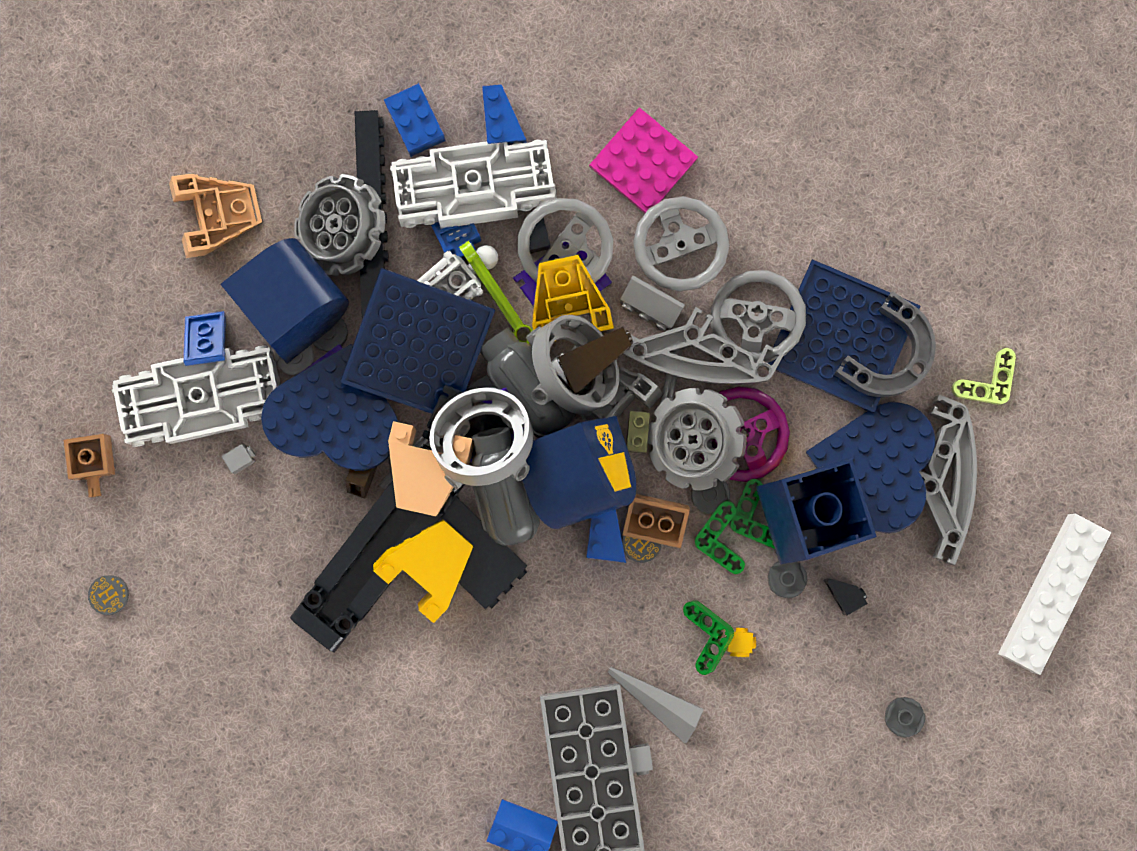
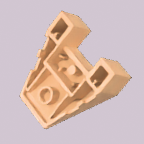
M196 174L171 176L169 185L173 202L193 200L200 231L187 232L183 235L182 243L186 258L205 256L262 223L254 185L235 181L227 182L212 177H199ZM248 188H250V191H251V196H252V200H253V204H254V209H255V213H256V217H257V222H256V219H255L254 210H253V206H252V202H251V197H250V193H249V189H248Z
M393 421L388 443L396 507L437 516L454 487L445 479V473L431 450L413 447L416 434L414 426ZM455 435L453 441L454 454L461 462L469 465L474 448L473 439Z

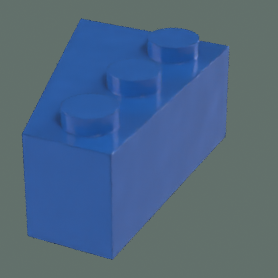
M502 84L482 86L487 144L507 142L509 146L518 142L527 143Z
M616 509L591 518L586 558L626 563Z

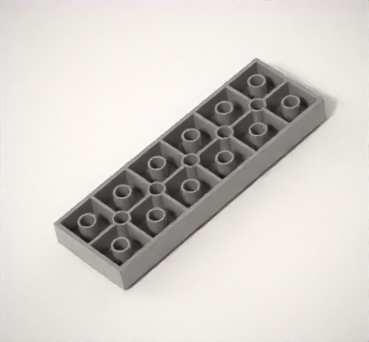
M614 683L540 694L562 851H645L620 684Z

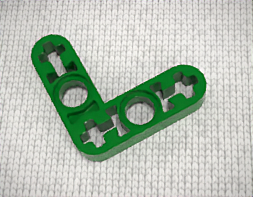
M751 479L745 484L736 506V513L730 521V528L737 534L775 549L772 540L766 538V542L763 541L767 530H769L768 526L751 520L758 504L759 496L757 491H755L752 496L756 497L754 501L749 497H744L745 493L750 495L751 488H749V485L757 483V486L763 485L758 479ZM745 500L752 504V508L748 512L741 509V503ZM742 519V524L748 526V522L752 523L748 528V534L744 533L746 531L745 528L740 527L737 530L734 521ZM755 526L762 529V535L759 538H755L752 535V529Z
M725 500L719 504L695 538V545L700 551L729 572L739 574L745 568L744 559L717 539L736 513L735 504L730 500ZM730 505L732 513L727 512L724 519H727L726 522L722 518L715 516L717 513L721 516L724 511L722 506L727 507ZM713 520L721 523V528L717 531L710 528V522ZM707 529L715 537L712 538L710 535L707 539L709 544L701 546L699 538H704L707 535V532H704ZM716 548H723L726 554L723 558L715 556L714 551ZM729 553L732 554L731 560L734 562L740 561V568L732 569L733 564L730 561H727V564L723 563L728 558Z
M693 600L684 605L683 613L690 621L710 635L708 642L696 661V670L701 675H707L716 669L734 637V630L731 625L702 603ZM692 606L695 607V608H694V611H695L696 613H692V608H691ZM706 616L712 619L711 627L705 624ZM722 630H725V631H726V632H725L726 637H723V638L719 641L718 639H720V638L722 637V635H723ZM712 644H715L719 649L717 655L711 651ZM708 661L707 669L704 668L705 664L703 662Z

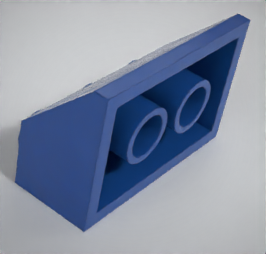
M502 799L486 842L509 851H549L558 821Z

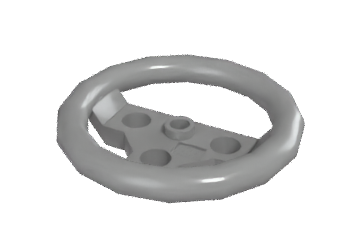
M684 196L664 199L649 208L637 224L633 241L636 261L644 274L659 286L675 291L699 289L714 280L726 264L730 246L727 227L718 213L701 200ZM679 209L696 211L706 218L709 224L698 229L683 224ZM660 217L664 231L659 243L646 246L645 241L648 229L655 219ZM675 223L678 225L679 231L672 233L669 231L668 226ZM695 235H702L704 242L696 244L693 237ZM677 243H680L681 246L684 245V247L679 248ZM715 243L718 245L715 259L706 271L694 278L680 280L667 277L654 267L677 258H683L690 253L707 248ZM665 248L668 255L664 258L659 257L657 250Z
M557 198L540 204L525 218L518 233V255L524 271L537 283L539 265L536 266L530 254V236L535 225L550 213L559 210L575 211L577 213L562 233L559 234L540 263L549 261V257L553 254L558 255L559 258L574 256L578 251L582 250L587 253V258L582 260L594 283L605 274L613 258V236L604 217L593 206L578 199ZM573 224H581L583 231L575 233L572 230ZM593 225L597 227L601 238L600 257L587 245L586 233ZM563 242H568L569 244L564 246Z
M768 270L746 271L732 277L718 290L711 306V315L713 316L711 329L713 333L735 344L727 336L722 320L737 321L744 331L740 348L752 353L754 363H757L762 353L761 347L765 334L775 328L790 332L778 346L773 347L772 351H767L763 361L768 363L778 358L775 355L776 352L780 351L785 356L799 342L806 326V306L799 290L784 276ZM750 282H766L779 287L789 297L794 311L788 308L765 305L761 301L748 302L727 298L738 287ZM741 306L744 312L741 315H735L732 312L733 308ZM774 313H780L783 319L780 322H774L771 317ZM752 328H756L760 332L755 338L748 335L749 330ZM724 349L730 356H733L734 352L732 349Z

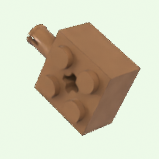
M98 434L63 440L68 479L87 480L88 498L102 496L99 479L103 476L115 475L111 436Z

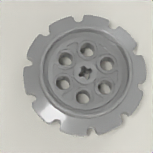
M341 174L339 179L334 176H328L315 184V191H308L298 207V210H300L299 218L295 219L294 224L295 238L301 241V244L326 274L338 276L339 272L349 275L362 269L364 266L363 261L365 259L371 260L377 253L381 245V241L378 239L379 235L384 233L385 213L378 209L381 200L376 191L369 185H363V180Z
M699 388L680 390L676 392L675 400L673 398H666L660 403L654 412V415L657 417L656 422L649 423L647 443L653 446V451L649 453L650 458L657 471H666V480L677 487L684 489L688 488L690 484L693 490H705L716 487L717 479L721 482L727 481L737 471L739 464L736 462L737 457H743L745 454L747 436L740 433V428L744 426L743 419L735 406L727 407V398L715 391L704 390L703 394H701ZM690 415L693 417L694 420L692 425H690L688 422V417ZM708 420L712 422L710 430L706 426ZM677 430H679L681 433L679 439H677L675 436ZM713 439H716L718 443L716 449L712 447ZM682 449L686 451L685 458H682L681 456ZM701 453L704 455L705 458L703 464L699 461V455Z

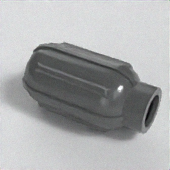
M507 328L492 337L481 347L480 353L488 362L487 371L490 381L496 389L507 388L508 393L515 396L522 403L532 424L533 435L541 438L566 428L572 422L576 413L565 410L554 400L547 402L545 405H539L532 399V391L540 384L533 365L532 345L526 342H519L513 332Z
M497 427L473 435L472 439L476 454L472 459L471 466H488L502 459L509 452L513 444L510 428ZM509 476L493 484L473 486L483 529L487 531L489 537L502 546L515 545L528 541L535 536L540 525V518L529 501L522 480L517 481L512 476Z

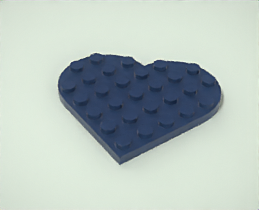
M352 344L280 384L269 394L262 409V427L267 439L278 451L285 455L299 458H309L324 452L334 464L355 471L372 469L388 459L390 456L388 440L393 421L398 422L390 404L384 397L340 382L353 347Z
M888 402L877 405L874 413L865 412L807 450L806 454L816 468L852 458L874 530L884 534L896 533L911 526L923 511L926 501V487L919 472L926 467L932 457L935 447V434L930 421L921 411L905 403Z

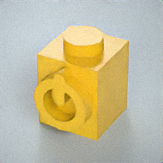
M736 628L734 637L726 651L730 652V656L749 657L752 649L756 648V637H753L752 632H748V628Z

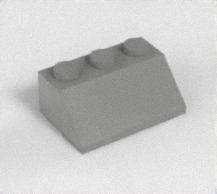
M632 276L620 299L622 308L629 312H632V310L639 313V317L647 322L652 320L656 323L655 326L662 331L672 329L685 304L635 276Z

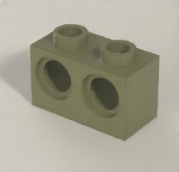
M629 412L626 443L628 452L646 454L650 413Z

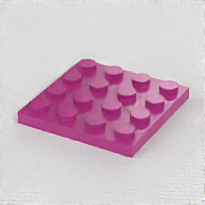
M639 107L589 164V167L645 214L649 208L663 200L698 159V156Z

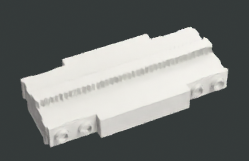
M534 140L530 143L518 142L509 146L507 142L494 144L480 142L430 149V157L420 156L410 160L399 159L396 162H392L390 168L394 181L399 222L401 227L406 228L415 227L417 224L432 225L435 222H439L441 229L446 227L470 225L472 223L477 224L518 218L517 210L530 211L540 204L557 199L546 140Z
M263 345L255 347V350L250 352L247 350L236 351V355H234L233 350L226 348L224 361L185 366L184 358L151 365L152 373L150 371H142L138 373L139 376H120L119 380L113 381L112 393L115 396L121 431L125 434V443L132 445V447L145 445V441L152 440V443L164 441L165 437L166 443L173 444L249 427L247 419L250 422L261 420L262 409L267 397L281 384L276 361L273 359V349Z

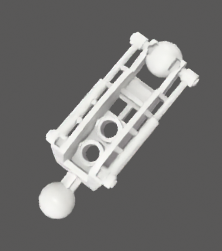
M488 245L477 248L476 252L486 268L492 269L498 262L497 251ZM450 251L445 252L443 259L417 280L458 296H462L465 293L463 298L469 300L483 294V290L480 288L482 282L475 275L476 272L470 263L467 265L461 257L452 254ZM459 278L461 285L454 286L451 279Z

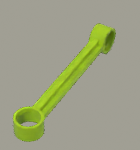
M469 240L459 246L513 328L516 338L517 331L521 327H526L532 332L531 327L522 322ZM519 340V342L530 343L528 340H526V341H521V340Z

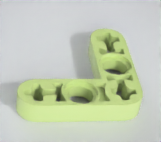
M1004 348L997 353L992 384L964 379L958 380L952 385V393L956 397L992 404L1006 403L1011 392L1016 359L1014 351ZM1007 353L1010 360L1006 361L1005 366H1009V368H999V365H1004V358H1001V355ZM1000 371H1004L1007 374L1005 382L998 379ZM962 383L964 388L969 389L971 388V385H973L971 389V396H969L970 391H963L962 393H960V390L957 389V386H960ZM996 384L1006 385V388L1003 387L1001 390V394L1004 395V398H1001L1000 401L998 400L999 398L995 396V393H998L1000 391V386L996 387ZM977 387L984 388V397L980 398L976 395L975 390Z

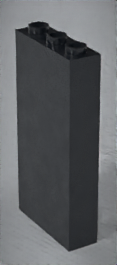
M456 496L444 511L445 514L440 521L444 519L473 545L458 583L485 610L488 607L492 609L500 601L497 597L502 592L506 595L514 587L511 583L516 578L520 580L528 572L526 570L527 565L507 545L502 546L489 537L487 531L483 529L481 520ZM406 519L400 526L407 531L412 524Z

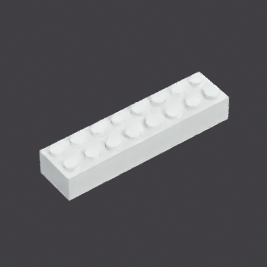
M1077 514L1067 515L998 655L1032 673L1041 675L1111 532Z

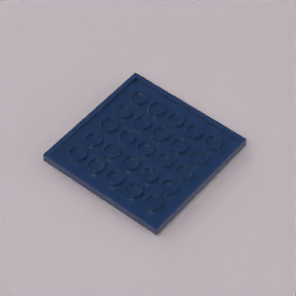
M812 259L798 289L806 306V326L799 342L782 357L775 371L874 413L881 397L859 392L834 374L840 366L843 367L842 371L848 375L853 376L855 374V370L847 364L845 366L841 365L844 359L850 356L874 373L891 375L908 334L900 325L878 311L885 303L890 292ZM891 300L887 302V307L896 312L899 310V307ZM907 300L908 302H910L911 304H913L915 307H917L918 309H920V307H921L920 305H918V304H916V303H913V302ZM902 311V317L910 319L909 312ZM781 329L773 347L778 346L790 332ZM776 359L768 362V364L773 365ZM859 374L857 376L858 382L865 384V376Z
M381 268L340 382L432 414L440 395L449 396V394L443 392L445 385L463 393L466 391L495 309Z

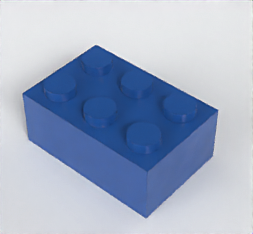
M419 83L384 99L410 157L445 141L444 134Z

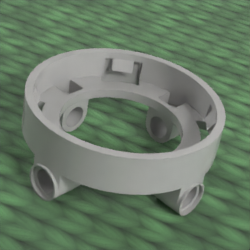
M563 315L543 327L536 328L526 336V339L532 345L533 365L540 384L531 393L534 402L539 405H545L547 402L554 400L565 410L576 414H584L587 417L597 409L608 404L615 397L619 386L617 360L603 371L604 384H602V373H600L592 381L590 391L583 395H575L562 384L550 359V348L555 340L564 339L575 344L572 349L574 350L604 336L592 323L579 316ZM561 325L573 329V332L570 330L561 329Z
M495 388L472 389L448 401L436 415L430 430V446L439 466L445 473V479L455 489H459L463 484L472 486L489 485L504 480L509 476H512L517 481H521L529 472L526 459L533 444V428L524 406L512 394ZM492 400V404L473 406V403ZM483 414L498 415L510 429L514 430V441L509 452L502 459L488 466L475 467L461 462L455 456L453 450L455 435L464 437L470 429L468 420ZM440 438H443V454H439L437 451V447H440Z

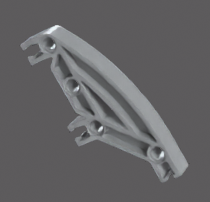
M695 307L685 326L643 339L632 336L633 344L629 350L623 353L647 367L671 376L696 382L723 385L767 382L773 376L784 355L780 351L776 352L775 355L778 358L773 365L764 362L767 351L769 352L773 349L766 344L757 363H754L752 353L714 333L704 336L713 320V316L710 314L706 315L707 321L702 328L693 325L697 314L700 315L702 313V310ZM690 330L698 332L699 335L696 339L691 340L687 337ZM637 346H642L645 351L643 355L636 356L634 349ZM692 346L723 363L690 359L672 354L671 352ZM730 348L734 354L731 358H725L722 355V351ZM760 367H766L769 370V374L766 377L758 375L757 370Z
M937 395L934 397L932 404L936 405L939 402L946 405L948 409L946 413L937 411L938 407L934 406L929 410L928 415L943 420L947 424L938 428L935 436L934 451L929 463L925 467L927 474L921 471L919 473L925 484L928 481L933 486L931 492L926 490L924 505L939 537L932 558L942 560L943 556L941 555L945 547H951L949 559L945 563L955 565L969 528L975 501L977 481L976 446L968 408L962 403ZM954 409H957L960 413L958 419L953 416ZM940 445L946 448L945 455L940 454ZM952 461V487L949 502L942 485ZM950 533H953L956 537L953 544L948 540Z

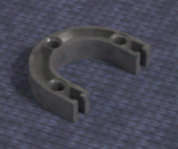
M893 291L878 311L900 325L908 334L912 352L906 367L898 373L882 375L870 371L850 356H847L841 365L845 366L847 364L855 370V374L850 376L843 372L842 366L834 374L859 392L875 397H892L910 390L927 375L935 357V335L928 319L917 307ZM891 300L899 307V310L896 312L887 307V302ZM902 311L909 312L910 319L903 318ZM913 365H918L921 368L920 374H916L913 371ZM859 374L865 376V384L858 382L857 376Z

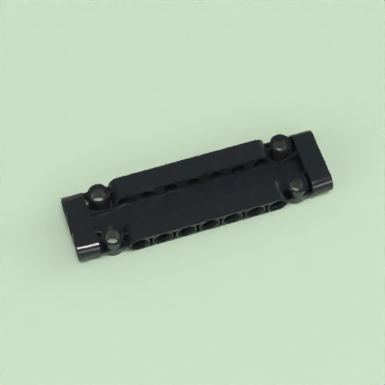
M423 444L421 446L422 449L432 451V449L426 444ZM392 481L314 582L315 585L306 593L302 602L290 616V619L326 649L335 653L351 631L356 628L358 622L368 614L392 583L391 581L388 584L373 571V564L389 548L403 543L404 540L412 538L421 533V531L438 523L445 514L444 511L453 502L465 484L459 489L453 488L448 501L444 503L438 515L431 516L397 508L394 483ZM406 519L412 524L407 531L400 526ZM313 593L319 597L318 604L314 603L311 599ZM344 618L350 621V628L343 626L342 621Z

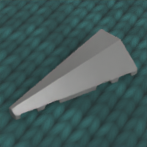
M610 666L608 673L680 740L684 743L688 742L702 715L703 708Z

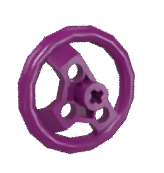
M738 386L718 392L726 397L727 401L738 398L749 399L767 408L768 411L744 421V426L740 428V432L744 430L747 436L746 450L743 458L748 469H737L728 480L748 482L751 479L765 477L779 466L788 450L790 430L784 411L774 398L759 389ZM762 419L766 422L764 430L757 429V420ZM777 428L776 447L770 458L766 459V455L761 447L766 433ZM713 439L712 447L716 449L718 443L716 439ZM750 445L755 446L757 449V454L754 457L747 454V447ZM701 453L699 456L704 461V455Z

